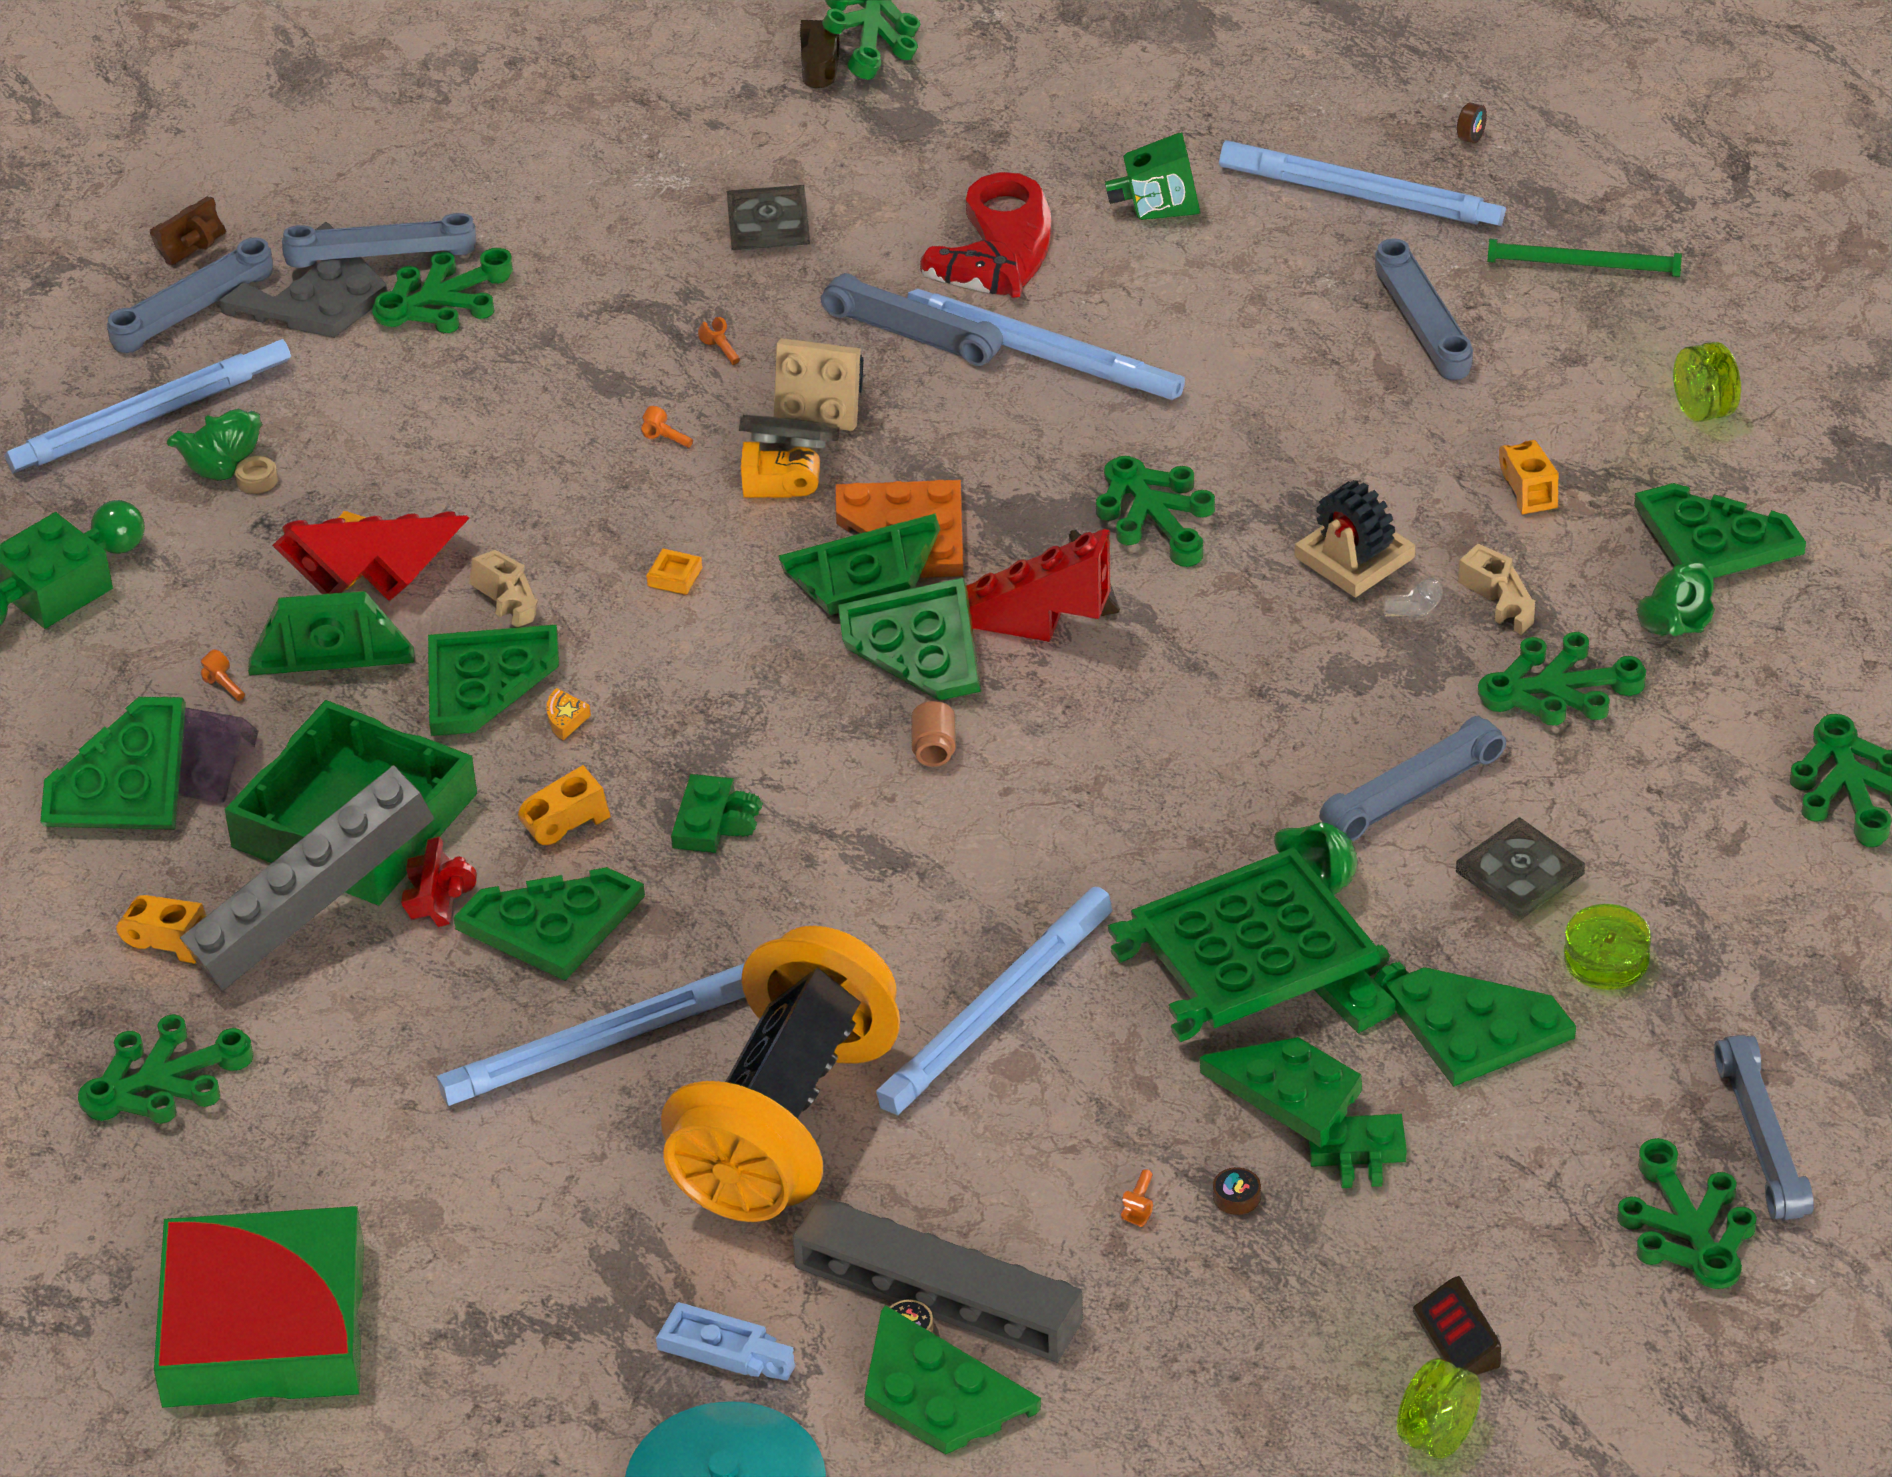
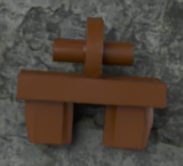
M208 196L181 210L180 213L164 223H160L150 229V235L155 248L162 252L166 264L169 265L178 263L199 249H208L214 244L215 239L227 232L217 215L214 198Z

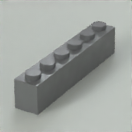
M393 765L182 935L180 939L196 963L220 990L224 991L431 823L434 817L421 793Z
M819 1196L793 1235L795 1268L891 1303L902 1300L922 1302L931 1310L935 1319L1057 1363L1083 1322L1082 1289L1074 1287L1066 1281L1054 1280L1029 1271L1021 1265L1009 1264L984 1255L976 1249H967L950 1243L934 1234L922 1233L897 1224L889 1218H880L863 1212L844 1202H835Z

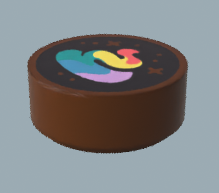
M1469 102L1462 108L1457 122V135L1461 141L1477 143L1481 139L1487 121V111L1484 105Z
M1234 1167L1221 1171L1213 1181V1201L1221 1211L1232 1215H1242L1253 1211L1260 1203L1261 1182L1252 1171Z

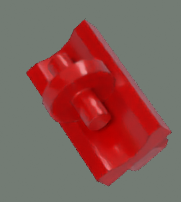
M440 836L427 840L424 855L408 858L406 871L409 880L415 888L404 890L401 899L403 908L412 920L431 916L437 927L450 924L454 898H458L461 894L471 891L475 887L477 880L476 869L467 863L465 858L457 856L451 859L443 852V841Z

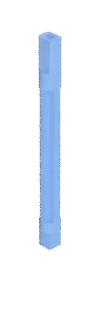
M1229 140L1224 141L1219 159L1220 167L1475 225L1483 222L1502 227L1506 207L1484 202L1482 197Z
M921 289L908 292L907 298L978 323L987 321L994 324L1003 335L1002 345L1170 400L1181 396L1185 385L1184 376L937 293L933 294Z
M281 339L247 354H237L26 440V444L7 451L4 457L12 474L33 465L41 466L252 379L253 375L287 362L291 358L289 348L286 342Z
M1100 887L1089 889L1043 933L1040 939L916 1056L905 1063L876 1090L880 1108L899 1115L964 1050L1062 957L1071 952L1113 912L1109 894Z
M745 963L503 1053L437 1076L440 1094L447 1105L450 1106L684 1018L744 998L742 970Z

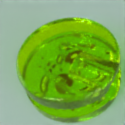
M1715 341L1702 345L1688 346L1680 350L1674 362L1673 383L1677 400L1684 413L1696 422H1704L1713 418H1723L1732 415L1738 408L1741 398V378L1736 360L1730 350L1724 344Z
M1596 904L1578 911L1569 920L1566 927L1564 946L1566 968L1579 982L1596 989L1615 990L1628 987L1640 980L1648 969L1650 960L1649 948L1651 947L1650 928L1638 913L1624 906Z
M1435 1358L1426 1362L1411 1379L1400 1403L1397 1416V1434L1400 1441L1414 1449H1422L1425 1454L1436 1459H1444L1452 1455L1468 1436L1478 1413L1481 1400V1384L1477 1375L1464 1368H1456L1454 1364L1441 1358Z

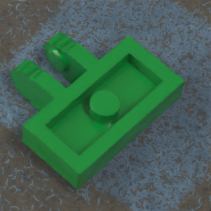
M690 774L671 834L672 848L716 853L721 835L735 837L752 836L757 826L754 816H758L763 802L755 793L735 791L734 778Z
M1382 944L1377 945L1380 954V964L1314 989L1358 1034L1395 1014L1396 1001L1384 990V983L1409 973L1400 961L1398 963L1395 961V963L1385 966L1388 964L1387 962L1391 955ZM1379 970L1376 976L1372 979L1370 976L1375 974L1376 971Z
M1402 1114L1345 1116L1341 1123H1333L1329 1129L1330 1140L1323 1147L1308 1140L1311 1167L1338 1165L1341 1188H1352L1355 1180L1353 1165L1368 1164V1180L1371 1182V1187H1380L1383 1184L1382 1163L1406 1162L1407 1148Z

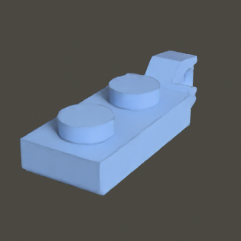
M680 1302L676 1303L656 1337L657 1350L743 1375L749 1374L750 1376L759 1377L762 1372L766 1377L788 1381L796 1365L793 1347L777 1343L775 1337L766 1333V1327Z

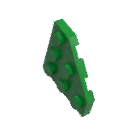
M1676 483L1635 493V508L1674 566L1681 563H1701L1709 569L1713 578L1805 554L1806 541L1786 514L1771 510L1769 515L1766 516L1746 510L1747 503L1715 494L1711 500L1690 494V487Z
M964 578L838 605L842 640L847 650L939 701L982 692L968 592Z
M557 624L428 635L429 726L431 736L475 733L559 667Z
M139 696L125 708L127 711L108 728L104 726L78 749L79 754L60 770L57 768L44 779L40 823L44 827L175 830L186 707L185 700L182 697Z
M605 867L589 870L590 877L563 881V876L559 875L526 881L527 887L500 892L499 886L483 888L454 916L455 930L566 981L645 897L644 884Z
M1427 967L1384 983V990L1396 1001L1395 1011L1453 1087L1573 1040L1576 1036L1575 1023L1552 995Z

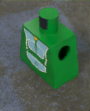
M1182 132L1127 152L1123 156L1127 176L1105 181L1109 203L1113 204L1133 199L1138 219L1147 220L1201 214Z

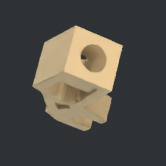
M1481 544L1475 545L1459 560L1458 583L1488 600L1499 599L1495 610V622L1502 624L1505 619L1515 617L1514 631L1522 635L1534 624L1535 600L1530 597L1512 565V558Z
M492 550L472 558L469 584L497 601L495 614L499 617L513 614L511 624L516 627L533 622L536 616L538 600L535 599L524 574L525 565L497 550Z

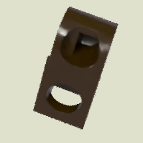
M801 20L800 24L802 79L804 84L811 88L830 86L834 83L840 54V34H834L826 30L822 24L823 20Z

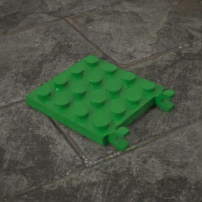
M1294 847L1132 909V920L1119 921L1108 925V931L1116 941V944L1110 946L1111 953L1119 963L1134 957L1139 952L1142 943L1147 942L1191 998L1168 1004L1169 1012L1177 1021L1171 1025V1031L1179 1042L1195 1036L1200 1031L1203 1022L1209 1021L1215 1029L1380 964L1378 947Z

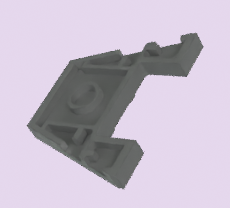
M324 222L315 230L334 228L329 223ZM361 257L320 260L316 267L300 279L292 282L289 287L277 296H271L243 282L220 299L219 302L221 313L234 317L236 311L254 315L257 322L264 323L269 318L287 322V327L290 329L335 338L373 308L375 299L388 290L387 284Z

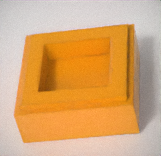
M662 548L646 575L647 586L687 595L703 568L702 557Z

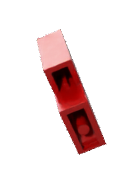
M447 511L425 518H420L418 514L412 513L392 520H383L381 516L366 517L358 522H345L344 518H333L321 524H308L306 520L289 522L282 527L284 535L272 546L321 594L342 593L362 574L390 602L414 580L469 520V517L467 515L456 516L455 512Z
M1102 529L1095 533L1086 532L1071 543L1061 547L1052 546L1037 557L1027 561L1021 559L1008 569L995 574L987 573L978 581L966 585L973 629L1050 642L1061 613L1099 619L1110 593V530Z

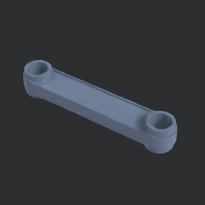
M464 213L449 214L440 221L314 230L310 226L296 225L284 230L282 251L286 264L295 268L309 267L314 265L317 260L443 250L453 255H466L475 248L476 226L473 223L472 216Z
M262 238L245 239L239 243L236 250L130 308H121L113 311L109 315L107 323L109 340L113 348L122 353L137 351L147 339L222 299L243 282L249 284L251 282L263 281L270 277L273 259L268 243Z
M1395 238L1382 241L1378 245L1375 254V269L1378 278L1383 281L1437 366L1439 374L1450 380L1465 378L1473 364V349L1470 340L1465 337L1410 251L1409 245L1405 241Z
M843 273L835 277L821 295L822 306L834 317L841 318L847 316L956 354L975 366H982L989 362L998 353L1003 344L1001 331L990 322L982 321L978 323L862 283L851 274Z
M1480 716L1471 717L1460 727L1458 732L1346 795L1337 793L1331 796L1323 804L1319 818L1323 823L1331 824L1346 833L1347 837L1353 842L1363 835L1368 826L1479 763L1487 765L1494 762L1503 753L1506 747V738L1489 720L1483 719Z
M1743 1034L1728 1036L1724 1040H1717L1715 1042L1716 1066L1722 1078H1730L1766 1178L1765 1198L1770 1217L1773 1220L1781 1219L1785 1221L1803 1218L1804 1215L1812 1214L1814 1208L1812 1188L1806 1176L1798 1177L1760 1073L1762 1060L1757 1038L1754 1035L1746 1036Z

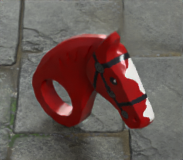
M998 172L979 178L969 186L966 196V215L982 240L954 248L945 246L929 247L920 260V271L924 277L975 291L998 295L1009 294L1011 298L1021 297L1022 287L1039 270L1047 255L1051 238V212L1043 190L1037 181L1020 173ZM1002 196L1019 198L1026 203L1020 208L1011 211L993 210L984 205L990 199Z

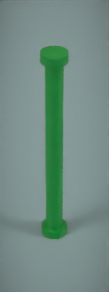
M1490 238L1487 262L1496 263V259L1671 272L1672 277H1680L1682 253H1674L1673 257L1505 244L1498 243V239Z

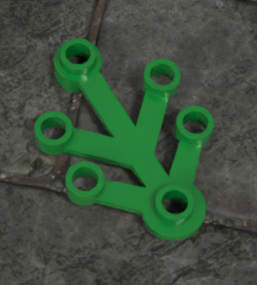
M825 0L826 4L831 8L827 11L822 21L826 30L834 34H840L844 29L862 25L860 48H856L848 61V68L855 76L870 80L875 77L879 70L881 54L876 49L877 33L892 47L893 53L898 58L911 60L915 55L918 44L912 37L916 35L921 25L920 20L913 14L901 13L891 0ZM859 4L864 8L849 13L842 12L847 6ZM880 11L895 24V30L881 16Z
M504 248L488 249L480 256V267L444 281L445 277H449L456 272L455 257L449 252H439L431 258L432 267L421 291L408 296L409 292L421 287L420 271L413 266L402 267L396 273L397 282L393 290L384 292L375 299V304L372 308L373 318L377 323L387 327H397L408 320L435 323L437 331L441 333L455 332L460 326L457 310L450 307L470 309L471 315L475 318H488L495 311L493 297L490 294L458 292L486 280L495 284L507 281L513 272L511 253ZM432 304L450 307H445L437 310L431 308H424L423 306Z
M1119 456L1110 460L1104 468V477L1109 483L1107 493L1098 496L1096 499L1097 517L1105 521L1119 518L1121 515V501L1124 495L1131 493L1135 497L1127 517L1119 520L1116 524L1117 541L1123 545L1137 544L1142 538L1141 528L1147 514H1149L1170 539V559L1173 563L1183 567H1190L1200 563L1203 559V539L1196 530L1183 528L1168 509L1189 512L1201 518L1209 517L1215 512V495L1208 490H1197L1191 496L1152 490L1147 485L1169 487L1176 493L1190 492L1194 488V471L1190 467L1177 466L1171 469L1170 472L1145 468L1143 462L1131 456Z
M1571 632L1563 638L1562 651L1538 676L1523 678L1533 666L1541 665L1546 660V643L1540 638L1529 637L1520 644V656L1504 672L1487 674L1479 681L1478 695L1483 705L1489 710L1505 712L1516 706L1540 717V720L1547 725L1554 726L1563 723L1566 719L1567 705L1583 712L1584 716L1591 720H1601L1609 714L1610 699L1608 695L1601 691H1591L1584 694L1575 689L1610 684L1611 688L1620 695H1637L1645 688L1646 669L1638 658L1623 656L1612 667L1566 673L1577 661L1585 659L1589 652V638L1583 633ZM1542 693L1549 697L1540 700L1530 694Z
M1842 714L1826 715L1814 728L1813 741L1816 745L1802 761L1795 762L1791 766L1790 784L1798 790H1810L1816 786L1818 769L1831 755L1834 757L1836 766L1814 792L1804 795L1801 813L1804 818L1814 822L1826 819L1829 813L1830 801L1845 785L1856 814L1853 829L1855 836L1864 846L1878 847L1890 835L1892 818L1885 809L1873 806L1865 785L1889 795V803L1892 806V765H1889L1892 764V750H1886L1859 738L1854 722L1849 717ZM1853 754L1877 763L1876 770L1855 761Z
M175 1014L167 1015L158 1022L159 1039L139 1073L124 1078L131 1063L142 1057L144 1047L139 1033L135 1031L121 1032L114 1039L116 1054L103 1076L86 1082L78 1092L79 1106L90 1118L98 1121L109 1120L117 1116L120 1111L149 1117L151 1121L160 1124L167 1123L176 1116L177 1110L173 1096L192 1100L198 1106H212L218 1102L221 1096L218 1080L215 1077L201 1075L193 1081L178 1077L218 1063L221 1068L228 1071H237L247 1067L252 1062L254 1056L251 1039L242 1030L229 1028L219 1034L214 1045L169 1061L177 1045L184 1042L188 1034L183 1017ZM206 1089H209V1090H210V1091H207V1092H201L202 1090H206ZM144 1090L156 1092L148 1098L134 1095ZM161 1106H166L165 1108H162V1109H156V1108L161 1107Z
M1660 1138L1644 1142L1639 1150V1170L1647 1180L1659 1185L1674 1214L1647 1205L1638 1197L1630 1196L1623 1198L1618 1204V1223L1622 1227L1631 1230L1639 1229L1644 1225L1651 1226L1688 1239L1694 1249L1668 1242L1662 1234L1648 1231L1641 1234L1637 1240L1636 1254L1638 1259L1649 1265L1659 1264L1663 1260H1667L1692 1269L1695 1279L1706 1287L1713 1289L1731 1287L1740 1279L1742 1264L1737 1256V1251L1743 1240L1749 1239L1754 1235L1757 1221L1756 1214L1747 1207L1731 1209L1727 1215L1726 1231L1719 1243L1713 1241L1709 1231L1722 1206L1731 1203L1735 1199L1737 1186L1735 1178L1725 1172L1712 1174L1707 1181L1706 1194L1696 1211L1675 1174L1678 1161L1676 1146L1670 1141ZM1716 1187H1724L1727 1190H1718ZM1628 1211H1634V1212H1637L1638 1214H1636V1215H1631V1214H1628V1213H1626V1212H1628ZM1742 1221V1222H1745V1223H1747V1224H1746V1225H1739V1224H1737V1223H1735V1222ZM1647 1246H1654V1247H1656V1248H1658V1249H1656V1250H1650V1249H1647V1248H1645V1247H1647Z

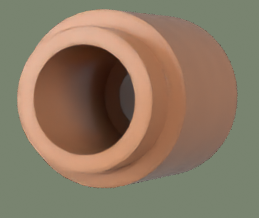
M937 701L925 702L918 705L912 712V751L921 764L930 767L944 765L950 760L951 755L955 751V712L945 703Z

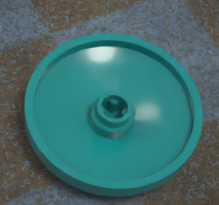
M728 1401L695 1406L661 1422L642 1439L635 1449L627 1466L625 1477H826V1470L821 1451L816 1442L792 1418L762 1405Z

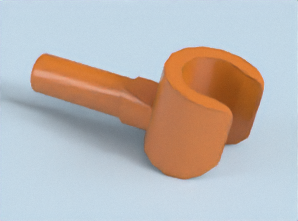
M715 317L712 322V327L715 331H712L708 324L703 321L698 329L699 339L708 345L717 344L731 364H737L740 358L724 335L727 329L726 321L721 317Z
M649 406L642 417L644 423L641 427L642 434L646 438L655 439L662 435L687 448L691 447L693 444L692 438L665 424L668 418L663 409L657 406Z
M213 649L201 659V664L204 667L201 670V676L206 683L213 684L216 681L237 701H241L245 697V693L225 673L230 668V663L221 651Z
M1142 1170L1135 1188L1132 1192L1129 1190L1124 1192L1122 1197V1203L1125 1208L1121 1212V1218L1139 1227H1143L1147 1223L1153 1210V1201L1145 1198V1193L1153 1176L1150 1170Z

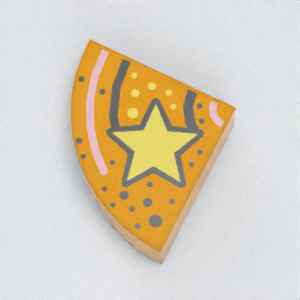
M558 688L548 698L546 710L551 730L563 741L591 716L589 704Z

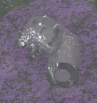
M1427 578L1419 582L1407 596L1386 595L1385 617H1425L1442 599V585L1436 579Z

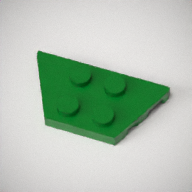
M935 513L779 555V561L783 571L829 615L839 613L838 605L915 588L939 534L940 525Z
M366 591L278 598L249 657L248 673L251 676L414 663V646Z
M1299 1037L1205 1054L1199 1057L1201 1074L1320 1147L1326 1145L1330 1140L1329 1129L1333 1123L1342 1122L1347 1114V1107L1354 1103L1362 1092V1075Z
M885 1305L881 1310L864 1394V1405L945 1455L966 1446L974 1438H984L1002 1430V1423L1023 1413H1026L1027 1417L1030 1418L1041 1410V1398L890 1307Z

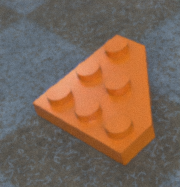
M961 480L836 484V524L848 532L854 529L859 533H864L936 513L940 531L920 577L964 576Z

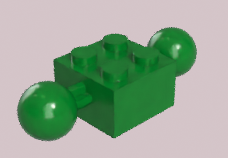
M112 500L106 502L95 511L91 520V530L86 533H82L60 514L54 512L0 544V626L7 617L8 605L10 603H13L42 628L46 629L112 590L113 585L106 551L115 554L126 553L133 550L141 542L145 532V522L141 512L133 504L126 501Z

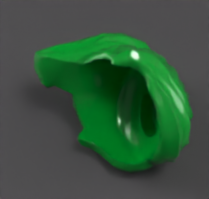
M238 408L230 410L219 417L206 416V425L195 433H184L178 430L168 438L166 444L180 452L190 469L201 477L222 481L232 478L237 464L254 451L260 434L259 430L263 424L259 413L252 410L246 412Z
M1681 563L1660 577L1652 595L1645 596L1637 604L1636 612L1641 626L1648 632L1661 636L1670 634L1676 637L1678 635L1682 636L1684 633L1704 632V628L1711 622L1715 611L1711 601L1714 580L1709 569L1701 563Z
M1318 822L1301 828H1284L1275 833L1274 844L1276 850L1280 853L1294 847L1333 895L1339 893L1343 887H1347L1351 883L1358 864L1357 853L1355 852L1352 840L1337 827L1328 823Z

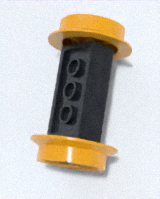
M798 927L785 933L779 939L763 943L751 952L742 970V987L745 998L754 1014L758 1017L759 1022L725 1082L700 1081L682 1086L670 1095L663 1107L661 1127L666 1141L663 1158L669 1175L689 1198L720 1216L745 1222L765 1221L779 1215L785 1207L799 1204L814 1194L822 1180L823 1161L814 1138L798 1120L799 1115L814 1102L820 1092V1089L816 1086L819 1078L825 1076L834 1066L835 1062L856 1064L872 1061L888 1052L898 1037L900 1015L895 1002L897 989L891 970L884 960L867 944L850 934L829 927Z

